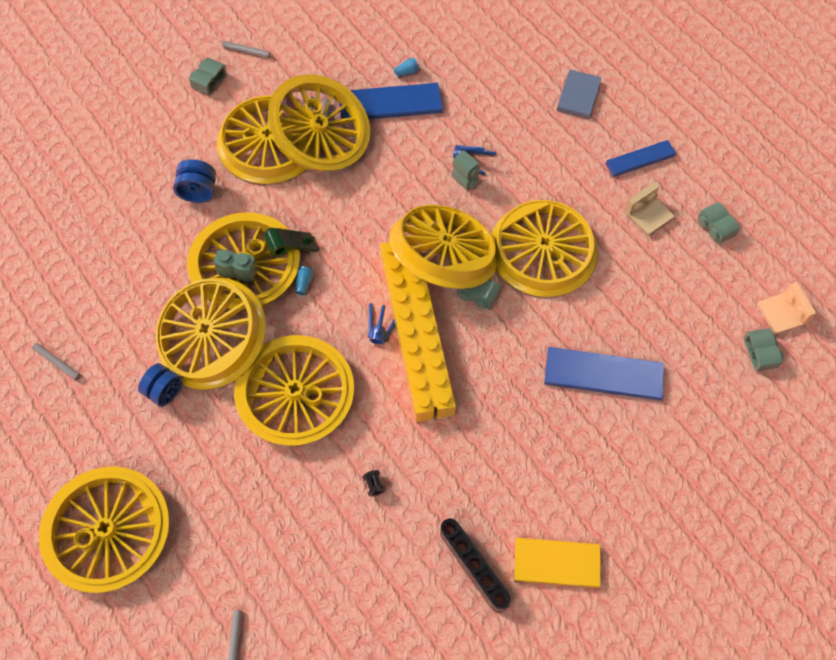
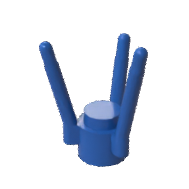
M456 145L453 158L463 150L468 154L496 155L497 153L487 151L484 147ZM480 170V174L485 175V172Z
M369 303L368 338L374 344L383 345L385 341L388 342L389 335L395 326V321L393 319L386 332V328L382 326L386 306L382 305L378 325H375L373 328V305Z

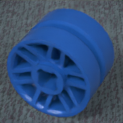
M156 363L141 378L138 392L160 407L166 406L177 395L182 384V377L174 371H170L163 364Z

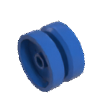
M188 159L181 161L176 168V178L173 185L174 193L179 198L192 203L209 201L214 194L216 170L212 165L201 160Z

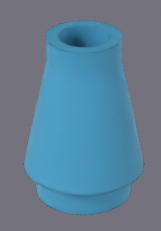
M409 57L393 69L398 78L416 73L419 70V66L415 58Z
M299 266L296 274V294L306 295V291L314 276L311 268Z

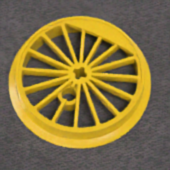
M299 75L283 82L270 99L268 120L272 135L280 150L294 163L315 171L338 170L355 163L365 152L370 137V125L366 111L358 98L341 83L321 75ZM306 91H315V98L309 99ZM293 93H301L305 103L304 107L293 96ZM320 93L330 96L323 113ZM288 97L301 114L283 104L282 101ZM332 99H335L342 106L329 116H324ZM279 109L299 120L280 117ZM344 109L350 115L349 118L329 121ZM353 122L355 130L333 126ZM280 123L301 127L282 130ZM307 131L292 143L286 137V135ZM335 133L355 136V144ZM311 134L303 152L294 146ZM315 135V156L311 157L305 153ZM319 140L325 152V158H319ZM334 140L350 148L351 151L344 153ZM327 143L334 149V151L338 155H331Z
M272 95L254 97L238 104L228 113L218 133L217 151L221 162L232 174L248 182L258 184L280 183L300 175L307 169L294 163L292 160L284 164H280L274 146L279 150L280 148L272 135L269 120L266 126L261 110H268ZM297 108L293 109L301 114ZM281 110L279 116L283 117L285 113ZM258 111L263 127L250 115L251 113ZM291 115L290 117H288V118H290V119H297V118L293 117L292 115ZM246 117L254 126L240 120ZM280 123L282 130L301 127L295 125L287 126L289 124ZM236 125V126H239V127H241V128H244L245 130H244V131H240V130H232V129H233V127ZM307 131L286 135V137L296 140ZM311 134L294 146L303 152ZM315 135L305 153L311 157L315 156ZM229 136L243 137L242 139L228 142ZM246 145L244 148H242L235 154H232L229 150L234 147ZM264 147L261 167L252 166V162ZM255 148L246 163L239 160L240 157ZM268 148H271L277 166L265 167Z
M534 200L520 204L506 213L497 222L491 233L496 248L497 273L509 285L530 295L554 297L570 293L582 286L590 278L597 264L598 247L589 224L576 210L560 202ZM539 213L549 214L545 234ZM535 214L539 231L527 218L529 215ZM551 216L561 217L560 221L548 235ZM523 220L532 232L518 225L517 222ZM565 220L572 224V226L555 234ZM511 227L525 236L505 233L504 231ZM575 229L581 234L579 236L561 238ZM501 239L523 242L524 244L502 246ZM585 241L586 248L566 245V243ZM529 249L511 260H508L504 252ZM565 251L587 255L586 260L582 262ZM535 252L522 271H518L512 266ZM538 255L541 256L537 278L525 275ZM543 258L545 259L546 266L550 269L552 280L540 279ZM551 258H557L558 261H553ZM566 259L580 268L572 273L563 260ZM561 268L567 277L557 279L555 270Z
M443 205L418 206L409 210L403 218L393 225L390 231V246L398 261L411 273L432 284L454 289L473 288L487 282L496 270V248L492 235L482 223L461 210ZM444 223L449 224L447 232ZM452 226L457 227V229L452 234H450ZM409 243H417L421 245L411 247ZM434 249L425 258L418 254L419 252ZM437 253L441 255L440 265L429 261ZM445 256H449L451 266L443 267Z
M252 212L235 213L215 220L197 235L188 253L187 270L191 283L207 279L202 272L216 271L215 265L201 266L203 258L214 260L216 255L206 252L211 245H214L219 250H228L216 241L226 235L237 254L245 253L254 257L257 266L256 276L272 287L263 293L255 278L252 281L259 292V295L256 297L262 307L277 300L291 285L299 268L300 253L297 249H290L287 252L288 258L264 260L272 255L270 251L266 252L265 248L267 245L265 241L263 242L258 239L262 231L265 232L269 228L289 229L278 220L264 214ZM241 230L243 252H239L229 233ZM245 230H256L253 240L248 243L246 248ZM256 248H260V249H261V250L258 251V252H254V249H256ZM287 264L285 272L263 267L270 265ZM260 272L280 276L282 278L278 281L277 284H275ZM217 274V275H215V276H213V277H211V278H208V279H212V278H225V277H222V276H220L219 274ZM244 281L246 287H248V282ZM215 290L207 291L208 301L212 302ZM222 290L218 301V306H220L228 296V294L225 293L224 290ZM234 298L227 309L235 308L243 302L242 299Z
M203 279L184 286L168 300L157 322L156 345L162 364L169 368L170 371L182 377V385L201 390L215 389L233 382L251 367L262 348L266 330L262 305L248 287L231 279ZM209 290H215V293H214V296H213V299H212V302H211V305H210V308H209V311H208L207 291H209ZM222 290L230 291V294L216 311ZM201 293L202 306H196L193 297ZM236 295H238L243 302L222 315ZM187 301H189L193 308L190 315L181 309ZM243 309H247L248 318L223 323ZM179 311L197 325L173 320ZM249 324L247 335L220 330ZM171 325L193 329L169 335ZM219 335L244 339V341L235 348H232L220 339ZM190 336L173 348H169V340ZM217 339L231 351L222 356L215 340ZM210 343L218 357L213 363H211ZM191 344L178 362L175 363L172 355ZM196 349L190 371L188 373L181 370V367ZM204 349L205 367L196 371Z
M303 335L284 336L263 344L254 363L243 375L236 379L234 387L235 405L244 424L260 438L287 446L308 444L331 433L346 417L354 396L353 375L342 354L333 346L320 339ZM296 352L309 353L300 377L297 380ZM292 353L293 380H290L279 358L280 355ZM313 355L324 359L303 381ZM274 358L277 359L288 383L269 369ZM327 364H330L336 372L310 383ZM268 373L282 386L263 381L265 374ZM337 377L340 378L342 387L320 389L317 387ZM261 385L280 392L258 393ZM342 393L339 404L323 399L322 394ZM310 395L319 396L316 400L309 399ZM279 397L252 410L255 399ZM302 402L324 419L325 422L314 428ZM282 403L263 423L254 416ZM297 403H299L311 430L298 433ZM294 404L295 433H283V428ZM323 404L336 409L328 418L316 407ZM287 406L278 431L268 428L267 425Z
M101 467L76 476L54 495L40 523L39 547L46 567L61 583L82 592H108L132 583L154 564L166 542L169 514L165 499L158 487L149 478L129 468ZM114 483L123 484L110 515L109 485ZM104 485L105 518H103L90 491L92 488ZM128 486H131L136 495L117 515ZM85 492H87L99 517L98 521L74 502ZM140 501L143 509L122 519ZM73 505L92 520L95 525L64 518L63 515L68 507ZM144 514L147 515L150 521L148 523L124 526ZM60 522L85 528L76 533L57 535ZM108 526V528H107L108 532L104 533V532H105V529H104V528ZM152 527L154 536L150 540L123 533V531ZM91 536L88 544H81L84 537ZM117 536L147 543L150 546L145 554L140 556ZM74 539L75 545L59 554L57 542ZM114 539L140 559L131 568L127 569ZM110 543L124 572L112 577L110 571ZM105 546V578L92 579ZM97 548L86 578L74 574ZM79 549L85 551L70 569L64 565L63 558Z

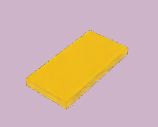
M515 538L514 582L600 588V544Z

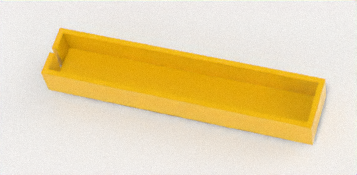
M390 242L380 243V257L415 422L432 420L434 415L433 408H437V419L454 416L456 406L427 282L411 273L398 261L391 249ZM409 243L411 247L418 245L417 243Z

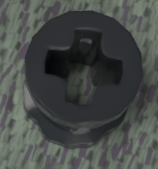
M379 470L369 471L362 476L363 480L367 483L368 495L370 497L380 495L386 491L385 486H382Z

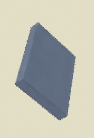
M569 69L557 111L589 119L602 77Z

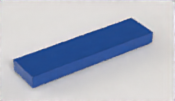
M666 140L606 161V166L612 176L616 177L675 157L676 152L670 142Z

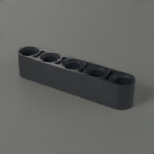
M452 518L445 519L440 527L441 539L489 607L496 613L505 612L511 602L508 591L459 523ZM446 527H453L455 532L447 534L444 529ZM458 544H465L468 549L465 552H460L456 546ZM476 561L479 563L480 568L477 570L471 569L469 563ZM483 579H490L493 586L486 588L482 585L481 581ZM498 596L503 597L506 604L499 606L495 603L494 598Z

